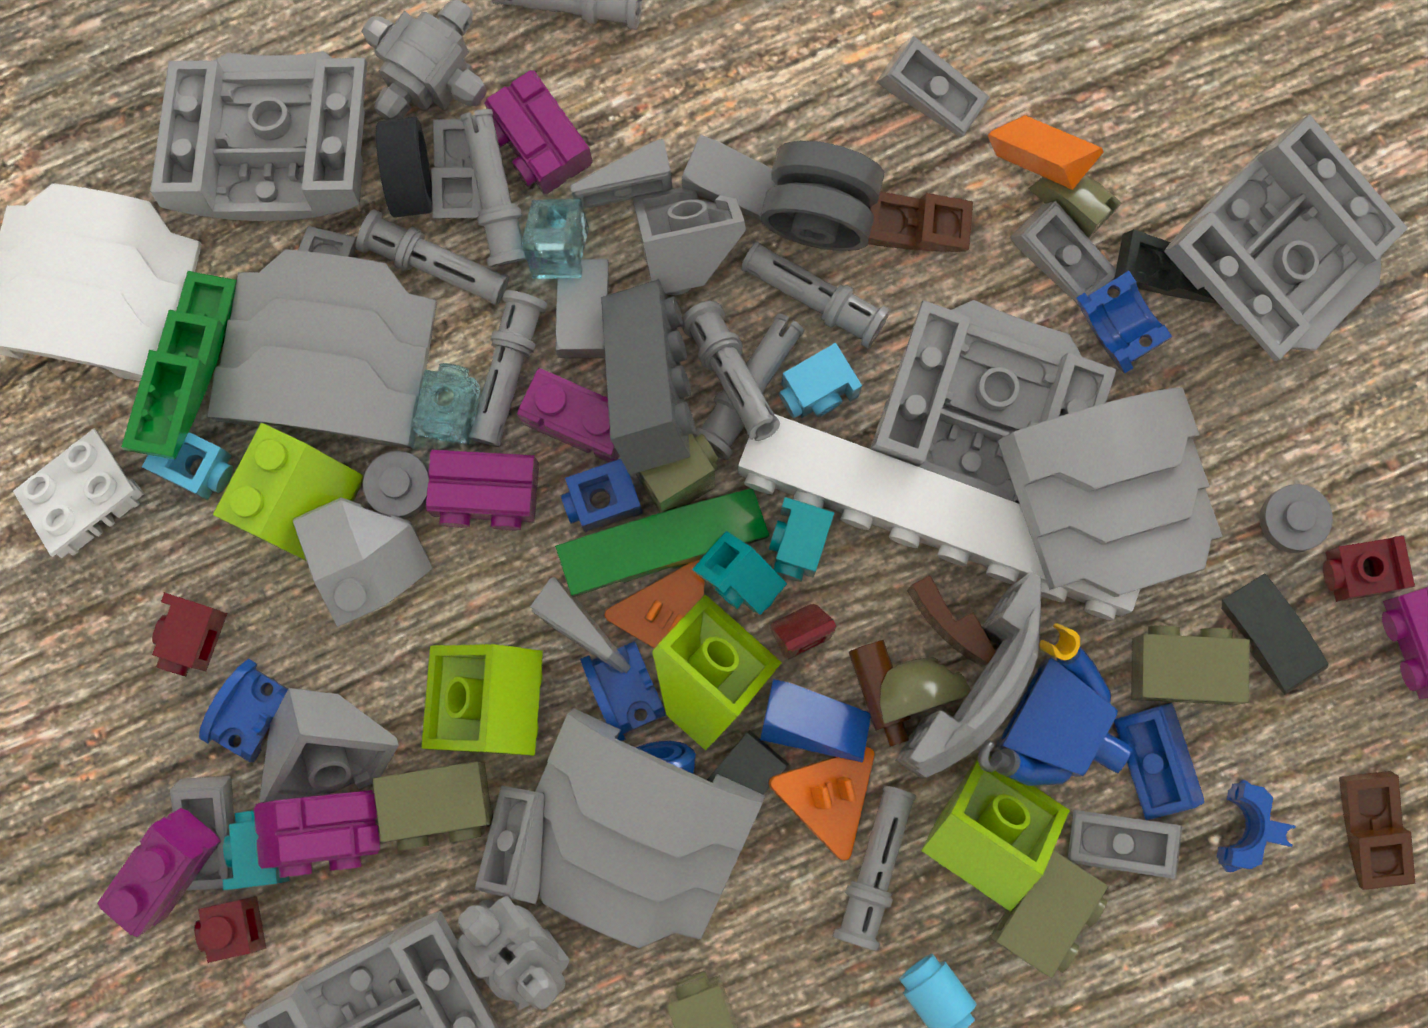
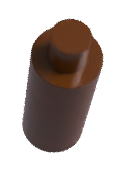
M884 640L849 651L848 653L875 731L884 728L890 747L909 741L904 721L910 720V716L884 724L880 706L881 685L887 672L893 668Z

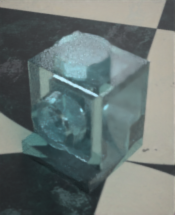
M581 199L532 200L521 244L533 279L582 278L583 269L581 261L589 226Z
M441 363L439 364L438 372L425 370L416 416L413 417L411 425L419 437L469 445L470 439L468 437L473 426L481 388L475 378L468 377L469 369L459 365ZM443 391L453 392L454 394L453 401L448 406L437 405L438 395Z

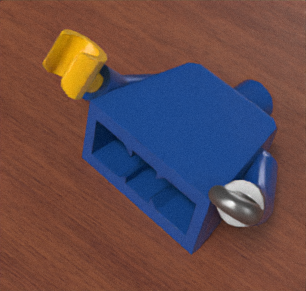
M1058 623L1053 625L1059 632L1057 644L1054 646L1045 640L1039 642L1040 649L1056 657L1057 661L1051 657L1041 661L995 746L1000 751L995 752L989 761V753L994 747V743L986 741L981 746L978 754L979 765L984 771L993 772L996 770L998 773L1026 786L1064 784L1071 776H1084L1092 761L1118 774L1125 766L1133 748L1131 745L1108 733L1118 713V710L1110 704L1111 692L1095 663L1080 647L1081 642L1077 632Z

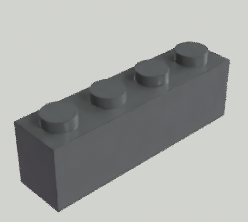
M659 279L601 297L610 438L629 475L691 457L688 435L695 433V424L690 407L684 401V397L691 396V388L686 371L680 364V362L687 360V352L683 338L677 330V327L683 326V318L676 298L674 296L666 297Z

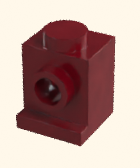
M1404 535L1339 546L1325 552L1327 560L1323 563V576L1328 589L1334 591L1336 602L1395 593L1415 587ZM1365 559L1369 561L1372 577L1367 575L1363 569Z
M164 592L161 602L170 605L167 615L160 617L153 631L152 642L156 646L152 655L159 657L156 667L185 677L189 668L207 671L228 613Z
M257 896L198 909L200 920L195 922V939L200 952H206L207 963L266 949Z

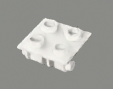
M95 428L13 490L48 553L52 557L57 554L60 558L65 557L68 553L72 556L76 555L81 547L94 538L92 533L98 537L103 533L97 522L102 520L109 527L113 526L115 521L109 513L112 512L116 517L120 518L131 508H136L140 505L138 499L144 495L143 490L133 479L128 480Z

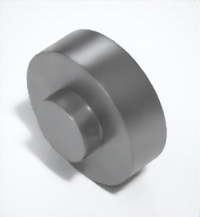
M403 451L384 453L370 463L364 474V495L368 503L380 514L389 517L393 515L402 519L413 517L426 507L429 471L417 457Z
M1303 484L1288 485L1272 493L1265 500L1260 512V526L1266 539L1274 547L1289 553L1304 552L1321 544L1329 535L1333 523L1332 510L1324 495L1315 488Z

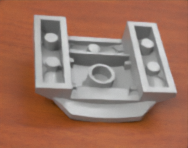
M325 51L278 56L227 52L215 60L169 61L150 190L159 206L177 212L210 218L243 221H286L335 214L360 205L364 163L361 156L365 115L363 104L367 72L366 59L332 58Z
M1308 115L1284 131L1223 186L1182 228L1164 252L1197 289L1204 287L1237 325L1242 324L1275 362L1280 360L1290 349L1309 352L1317 350L1339 323L1380 284L1381 255L1408 228L1314 118Z
M285 249L259 273L238 272L231 318L227 322L220 367L215 369L207 417L219 422L259 427L262 422L268 425L353 436L367 443L414 449L437 301L409 294L386 263L347 256Z
M923 300L870 449L1020 504L998 440L1028 426L1106 403L1116 369L1082 357L1068 333L1017 318L976 300L967 302L952 310Z
M1183 387L1152 391L1082 409L1014 431L998 440L1049 590L1084 580L1097 589L1117 597L1205 569L1211 541L1223 536L1206 488L1210 486L1193 438L1200 434Z
M1031 571L1005 591L982 626L988 639L999 645L994 656L953 718L941 710L922 718L910 736L909 741H907L895 759L897 763L918 777L927 778L943 771L976 750L1004 722L1023 693L1038 657L1041 622L1040 576Z
M573 708L565 718L535 791L544 794L539 887L542 903L578 923L637 948L646 946L674 933L701 940L762 806L765 795L719 774L716 775L713 783L618 740L621 729Z
M441 911L401 926L337 958L253 1008L243 1020L246 1028H498L490 1013L488 1003L467 967L463 955L457 948L458 941Z

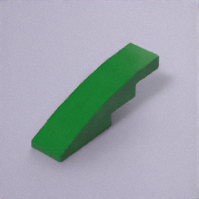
M187 271L176 311H168L157 351L149 350L121 448L126 451L176 459L195 420L220 356L227 322L231 318L237 280Z
M751 488L615 526L556 545L555 548L571 596L574 598L621 581L626 583L671 567L676 569L688 563L701 560L726 531L746 544L768 538L770 535L754 489Z

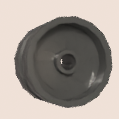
M802 140L784 143L777 148L771 171L772 180L777 186L766 191L761 211V223L777 235L802 245L834 251L860 250L868 246L874 221V214L870 211L869 207L877 204L879 201L885 172L874 160L843 146Z

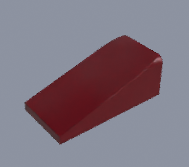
M809 604L773 622L770 626L784 658H788V660L830 640L837 628L834 620L816 604Z

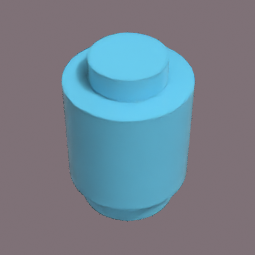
M933 953L919 960L899 978L906 988L903 995L928 1028H968L975 1019L971 1012L977 1003L946 961L939 962Z

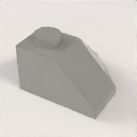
M681 187L632 198L650 280L659 279L665 294L680 295L688 292L691 288L704 286L746 231L745 221L736 198L720 195L715 199L716 203L698 200L696 190Z
M344 498L336 499L293 519L313 580L337 627L386 606L433 569L411 521L393 515L389 517L361 507V504Z
M289 688L270 723L259 797L260 803L328 795L355 783L358 789L373 784L372 778L382 776L399 746L398 740L339 694Z

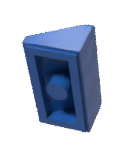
M1172 703L1114 720L1119 739L1133 747L1127 764L1145 820L1194 809L1205 802Z

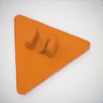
M700 560L688 563L608 608L604 614L606 620L655 648L704 596V579L692 570Z
M866 747L863 762L834 756L772 776L769 779L768 785L771 790L838 859L848 860L851 857L875 753L873 749Z

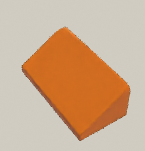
M1026 115L1002 125L988 134V139L996 156L1072 190L1104 153L1102 147Z

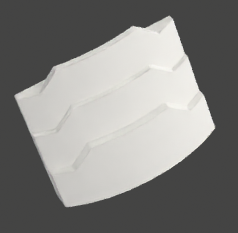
M51 184L27 205L7 206L0 230V355L22 359L23 353L106 368L119 378L140 381L149 350L157 351L168 311H176L187 271H196L202 244L197 240L171 233L150 201L100 190Z

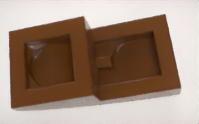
M880 192L878 203L869 207L870 211L874 214L869 245L937 252H966L969 250L973 201L925 193L921 198Z
M930 575L912 584L907 589V592L932 628L950 646L967 659L981 667L988 665L995 654V650L975 613L972 612L955 621Z
M1392 771L1339 777L1346 833L1359 887L1362 890L1416 884L1412 834L1403 827L1399 775Z

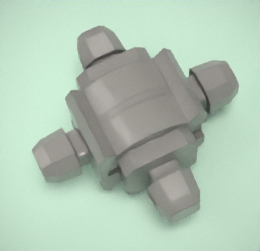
M452 0L437 14L439 19L427 12H421L418 18L414 19L406 11L402 12L395 23L383 17L373 16L369 18L363 26L362 33L368 44L375 49L376 56L383 60L384 64L379 69V73L388 86L383 87L375 101L374 109L379 116L385 120L403 118L411 109L410 102L422 110H427L431 103H435L442 110H445L453 98L467 106H477L486 95V87L481 78L473 73L471 65L466 63L464 59L469 51L462 36L465 35L473 20V12L468 5L460 0Z
M506 896L498 899L496 902L483 900L477 906H469L459 916V927L464 934L459 938L457 948L476 977H483L496 997L506 1001H513L518 1010L529 1005L541 1010L547 1008L565 988L566 982L562 972L567 968L570 959L548 929H543L529 910L521 906H515L510 898Z

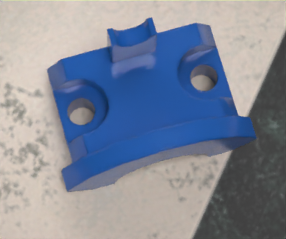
M1130 271L1125 272L1087 296L1086 293H1083L1076 298L1083 315L1097 339L1124 374L1133 369L1132 362L1172 337L1166 326L1162 325L1148 308ZM1112 288L1117 289L1119 296L1112 298L1108 295L1107 291ZM1147 337L1150 339L1151 345L1144 347L1140 344L1139 339Z
M635 641L617 649L630 665L627 673H620L598 657L592 660L590 655L580 659L606 723L621 729L617 738L620 741L626 740L624 734L666 716L664 706ZM639 709H644L647 712V717L643 721H638L635 718V713Z
M247 659L229 676L214 697L202 721L199 739L206 743L213 740L248 762L254 763L262 751L260 748L264 735L270 727V723L288 688L256 670L257 663ZM271 684L273 692L267 696L265 688ZM236 736L241 738V744L238 747H235L233 744Z
M1246 780L1232 783V787L1228 790L1227 801L1236 804L1242 810L1245 817V831L1237 843L1228 847L1218 846V864H1221L1226 872H1234L1242 868L1252 869L1261 865L1267 842L1293 847V844L1288 842L1286 834L1290 829L1296 828L1295 825L1270 820L1273 796L1264 787L1252 785Z

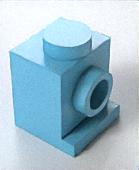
M834 343L785 371L782 375L781 383L784 389L778 393L783 405L793 419L799 415L803 418L812 412L817 417H821L837 408L843 402L840 397L841 395L846 394L850 402L858 398L862 384L838 345Z
M188 432L175 460L148 455L142 465L143 468L207 500L213 491L220 493L225 489L233 473V466L228 464L232 456L230 453ZM197 459H203L195 475H192V463Z

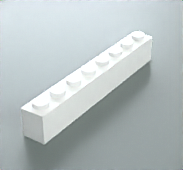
M776 414L774 415L778 418L780 426L772 436L760 441H755L754 438L752 440L749 438L738 465V475L745 477L744 484L756 491L772 495L774 490L778 489L794 495L793 500L819 508L824 506L842 513L840 520L853 527L869 530L872 524L891 531L889 538L899 544L918 548L921 542L939 549L937 556L953 564L967 566L969 560L988 567L986 572L988 576L1005 583L1015 584L1017 578L1022 579L1032 571L1041 577V596L1058 602H1065L1067 596L1086 604L1084 607L1085 612L1102 619L1114 620L1115 615L1122 617L1133 612L1140 589L1113 597L1088 582L1081 580L1049 590L1021 506L1018 503Z

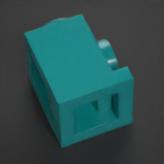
M785 497L780 515L789 517L788 523L777 521L768 550L778 552L773 569L779 576L802 582L804 575L814 578L834 512Z
M728 531L718 539L692 569L698 576L714 586V590L735 609H738L744 603L751 611L759 615L772 605L776 596L787 585L751 546Z
M254 811L235 813V824H229L230 835L225 836L223 842L224 860L228 868L232 867L233 878L223 879V890L290 881L289 877L279 878V867L261 869L258 865L256 842L258 834L255 830Z

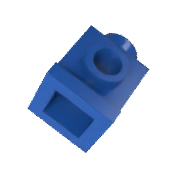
M621 458L565 478L570 491L561 495L570 524L580 521L584 532L630 516L635 517L643 514L632 479ZM598 492H605L610 496L609 504L601 509L595 508L591 504L592 497Z

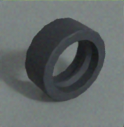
M417 117L379 121L376 125V149L382 188L389 213L394 218L431 213L433 210L432 180L420 121Z

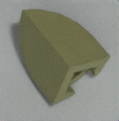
M1086 175L1073 190L1045 177H1041L1028 188L1045 204L1056 201L1088 238L1121 205V201L1105 187Z
M934 657L920 658L898 664L887 672L881 685L880 706L884 724L967 697L971 689L960 672H950L944 665L939 664L938 659Z

